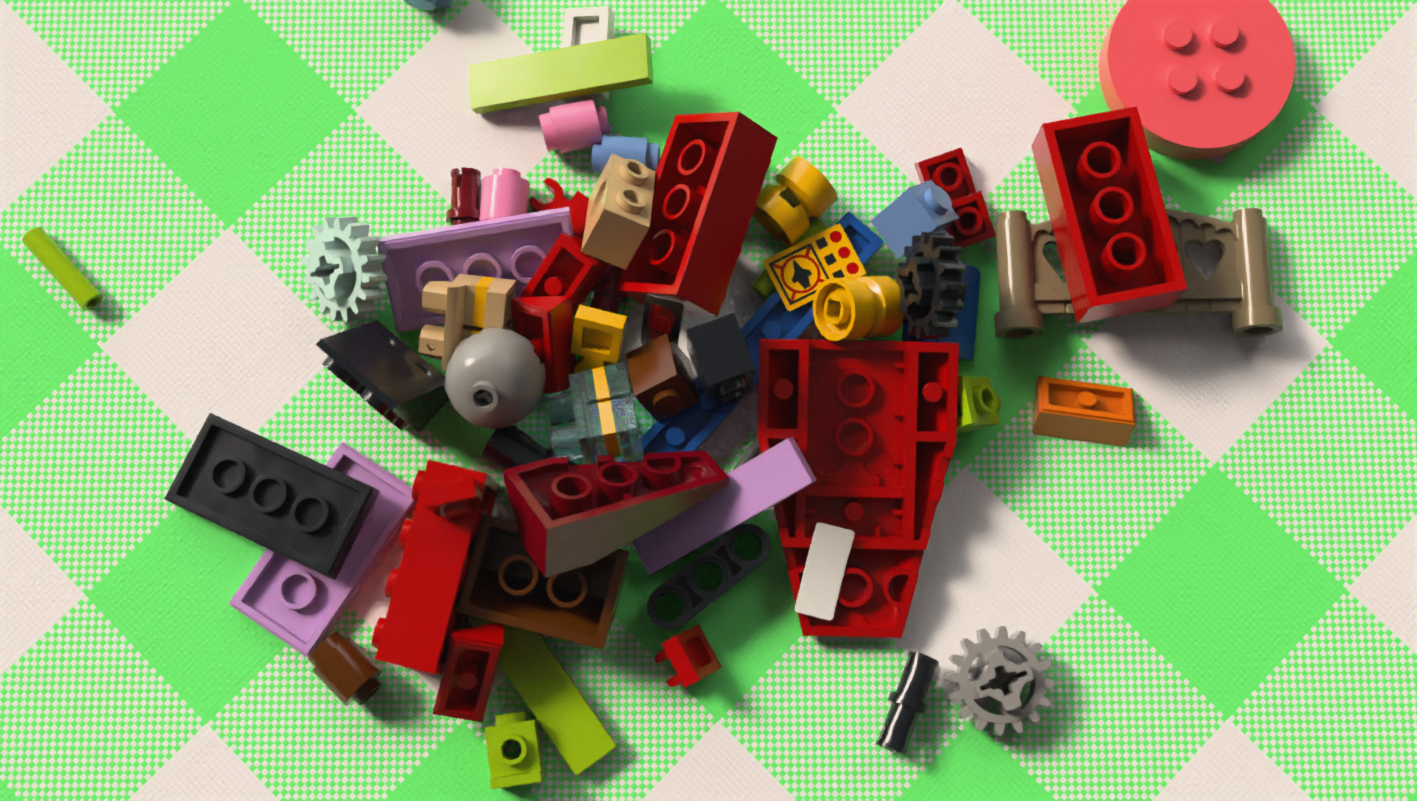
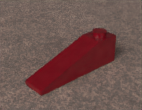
M705 450L646 453L642 461L615 462L614 455H597V463L575 465H568L567 457L547 458L505 469L503 477L523 547L545 578L593 564L728 487L730 481L729 476Z

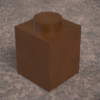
M668 333L625 354L634 397L657 422L700 402L690 360Z

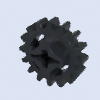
M921 232V236L914 235L912 237V246H905L904 248L906 262H899L896 283L899 285L901 297L899 308L905 314L902 324H908V334L916 335V339L940 340V337H948L950 334L949 327H957L958 325L956 311L964 310L963 303L966 297L967 285L962 282L961 275L966 270V264H962L959 260L962 252L961 247H953L954 237L945 236V233Z

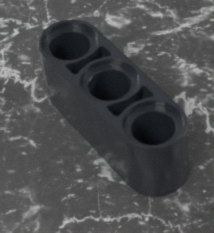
M751 523L741 524L728 532L651 593L647 602V613L651 621L659 628L665 630H676L687 624L763 564L770 551V539L767 533L761 527ZM747 534L757 538L761 544L760 555L756 559L749 561L740 559L735 554L733 548L734 541L738 537ZM704 564L717 566L723 574L722 584L713 591L700 589L694 580L695 572ZM665 594L677 595L684 603L683 614L679 619L672 622L661 620L656 613L657 601Z

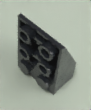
M378 320L322 338L316 343V346L328 355L321 364L358 393L364 401L401 431L409 424L420 433L449 400L445 390V377Z

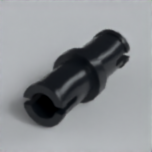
M909 651L896 692L891 691L887 701L891 703L879 739L876 741L877 746L906 756V750L919 714L924 715L928 705L923 702L939 661L922 653Z

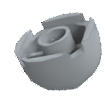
M494 327L483 329L478 334L471 335L469 338L466 337L455 349L446 367L445 390L453 408L463 419L478 427L496 430L511 427L533 411L545 390L546 369L544 363L541 365L538 356L533 352L535 347L532 343L516 332Z

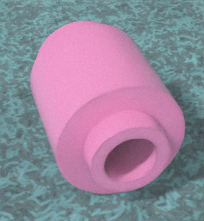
M593 98L550 107V113L539 115L547 152L559 150L560 154L593 147V144H602L603 134L611 133L605 106L595 107Z
M499 168L493 170L492 175L482 179L479 221L528 213L530 182L521 178V173L514 169Z

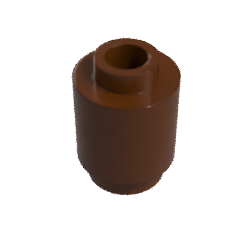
M334 632L328 636L308 657V660L314 666L313 673L345 706L353 701H356L361 706L382 686L377 678L383 670L351 637L344 639L339 632Z

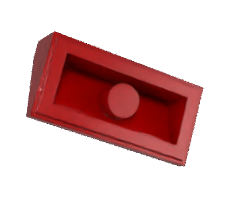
M561 233L520 297H569L572 300V314L574 317L579 305L583 304L592 291L591 289L610 263L582 253V242L566 233Z
M564 296L514 297L511 299L513 331L532 343L535 347L533 352L538 356L541 365L544 363L546 380L543 393L558 397L576 382L574 375L576 366L575 354L571 353L573 336L572 300Z
M493 623L452 632L433 714L477 722L483 721L503 647L504 624Z

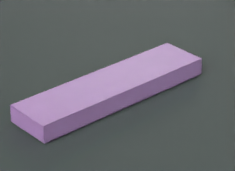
M787 438L727 473L730 478L728 487L631 541L648 574L652 575L815 483L817 480L794 438Z

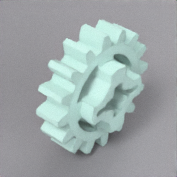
M355 216L323 218V225H314L312 227L315 239H306L304 243L310 251L309 257L302 258V263L308 266L307 275L303 278L304 283H310L313 286L309 297L311 301H321L319 312L321 314L330 313L332 321L365 319V313H373L377 310L374 300L383 299L384 293L379 287V281L387 280V274L380 271L382 270L381 263L386 260L385 254H378L375 249L380 239L378 236L368 237L370 225L368 223H358Z

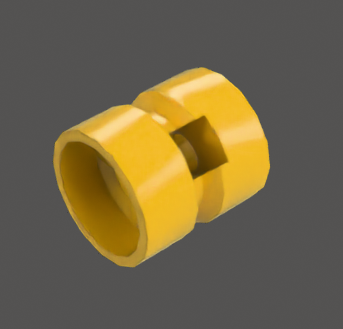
M795 156L775 176L776 186L767 184L760 191L755 211L752 214L769 234L782 244L790 247L810 228V217L820 218L838 200L837 193L828 179L810 162L798 156Z
M861 276L857 279L851 277L829 278L818 287L813 300L815 324L821 335L831 341L891 336L901 327L905 314L899 308L901 301L899 285L889 276Z

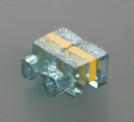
M625 362L568 375L570 382L569 390L545 395L551 426L576 422L575 425L550 430L555 457H567L568 460L583 457L585 464L597 463V455H624L625 462L642 461L644 457L643 446Z

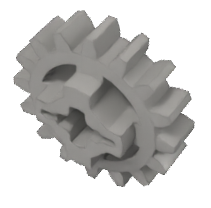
M1006 626L996 627L994 638H991L985 628L976 630L978 643L975 644L968 638H963L960 644L965 651L964 655L950 654L948 658L957 666L956 673L944 675V680L956 683V690L950 692L947 698L950 701H962L963 706L957 713L959 718L965 719L972 714L976 716L973 723V728L982 731L988 722H991L993 735L1002 736L1005 724H1008L1014 733L1023 732L1021 719L1025 718L1032 723H1038L1040 718L1034 710L1036 706L1050 707L1052 703L1047 697L1042 695L1044 688L1056 686V681L1044 678L1043 671L1053 665L1052 661H1038L1036 655L1040 652L1042 645L1040 643H1033L1026 647L1024 645L1026 632L1022 630L1017 631L1011 639L1008 638ZM999 647L1014 651L1024 662L1015 664L1006 660L1003 651H1000ZM978 656L980 667L975 678L968 680L970 666ZM995 668L998 672L1018 673V675L1009 678L1010 681L1003 684L1004 692L996 688H980L996 677ZM1031 681L1029 694L1022 704L1019 696L1025 683ZM986 697L994 701L996 709L1000 711V714L987 712L974 700Z

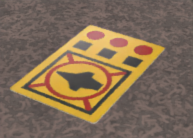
M840 223L763 260V265L789 312L814 300L818 287L829 278L851 277L857 279L866 274Z

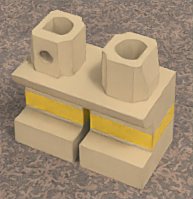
M459 274L452 282L429 281L423 288L422 310L445 314V327L425 324L421 329L418 353L442 360L441 370L446 371L447 364L455 349L466 337L469 338L471 335L480 333L483 329L492 327L512 330V325H510L512 323L511 299L515 297L516 280Z

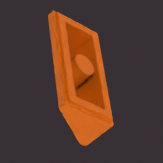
M1038 376L1032 421L1033 434L1116 446L1128 444L1136 425L1132 388Z

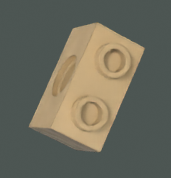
M611 154L589 197L581 248L582 253L622 269H627L650 228L656 171L647 168L643 163L635 159H625L616 154Z

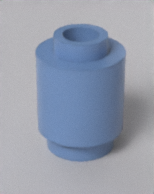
M603 135L602 144H593L592 173H600L601 175L612 153L625 159H635L643 163L647 168L656 171L660 160V143H649L648 138Z

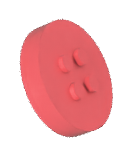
M1128 0L1108 29L1099 57L1100 85L1109 110L1113 111L1137 106L1148 148L1166 156L1186 160H1203L1229 154L1253 140L1283 108L1291 91L1295 73V53L1289 30L1283 18L1269 0Z

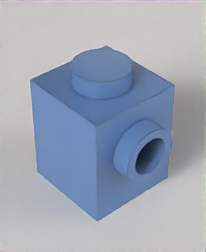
M932 180L909 187L871 222L897 259L905 257V246H912V237L914 235L921 236V232L945 233V236H949L945 229L953 224L959 216L953 210L948 194L941 187L936 186Z

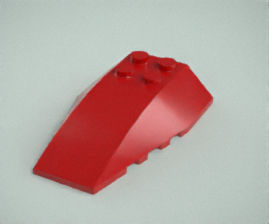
M759 339L757 438L761 454L787 438L793 437L817 480L815 483L773 506L795 604L816 524L820 522L855 532L833 619L825 620L798 613L803 636L902 638L919 577V568L931 535V525L945 485L944 479L949 461L952 459L956 445L959 343L887 340Z

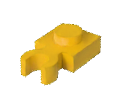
M579 305L575 315L571 353L580 355L574 369L576 379L582 380L585 369H595L604 366L607 381L609 382L614 364H618L622 352L627 316Z

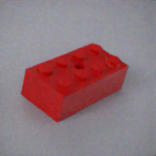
M1137 106L1043 123L1031 148L1077 324L1172 306L1188 288Z
M741 112L675 115L656 169L650 228L627 269L621 270L615 291L644 306L646 295L650 294L683 303V314L718 317L722 303L726 298L727 288L736 261L741 253L742 244L752 214L755 211L756 202L766 172L770 166L778 137Z
M429 459L426 470H419L417 472L412 487V499L417 500L412 520L405 519L399 535L398 547L404 549L399 569L392 568L386 583L385 597L391 599L386 619L381 617L378 619L372 636L371 646L377 648L374 660L432 674H442L452 632L463 628L465 614L456 612L482 516L483 514L492 516L500 486L487 473ZM473 476L480 482L483 502L471 504L472 512L452 518H441L440 511L433 513L424 507L421 487Z

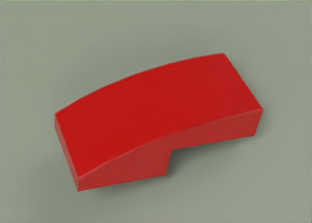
M962 147L914 163L920 183L932 180L936 186L941 187L950 197L952 208L959 216L953 224L945 229L949 236L954 237L953 247L963 248L996 236L982 192H976Z

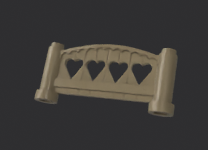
M1259 208L1240 209L1233 213V220L1231 222H1225L1199 214L1166 209L1188 289L1172 306L1127 315L1231 314L1233 334L1236 336L1258 337L1282 331V310L1276 307L1274 303L1267 219L1263 217L1262 210ZM1010 210L1000 213L998 215V222L995 224L1000 312L994 315L995 336L1003 339L1036 337L1043 333V316L1075 315L1067 282L1064 283L1042 252L1043 247L1047 244L1057 246L1051 221L1047 220L1039 224H1031V221L1027 219V213L1024 211ZM1213 242L1221 247L1222 257L1208 281L1205 280L1186 255L1185 245L1187 243H1196L1203 247L1206 243Z

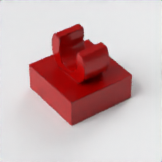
M699 624L661 643L664 650L657 653L654 658L657 664L666 659L671 661L677 674L666 681L669 687H675L682 683L684 688L722 668Z

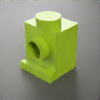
M958 376L957 405L960 417H957V433H969L1000 424L998 412L1001 402L999 395L992 389L990 377Z
M525 711L495 715L496 725L484 728L491 789L536 783L546 779L538 720L526 721ZM509 739H514L521 745V754L516 759H511L504 753V745Z

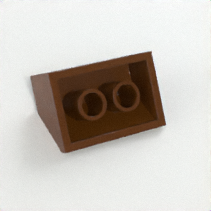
M483 514L456 612L604 650L619 604L631 555L627 550L617 549L593 564L545 578L523 547L517 523Z

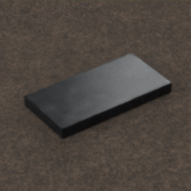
M209 413L164 500L336 580L380 491Z

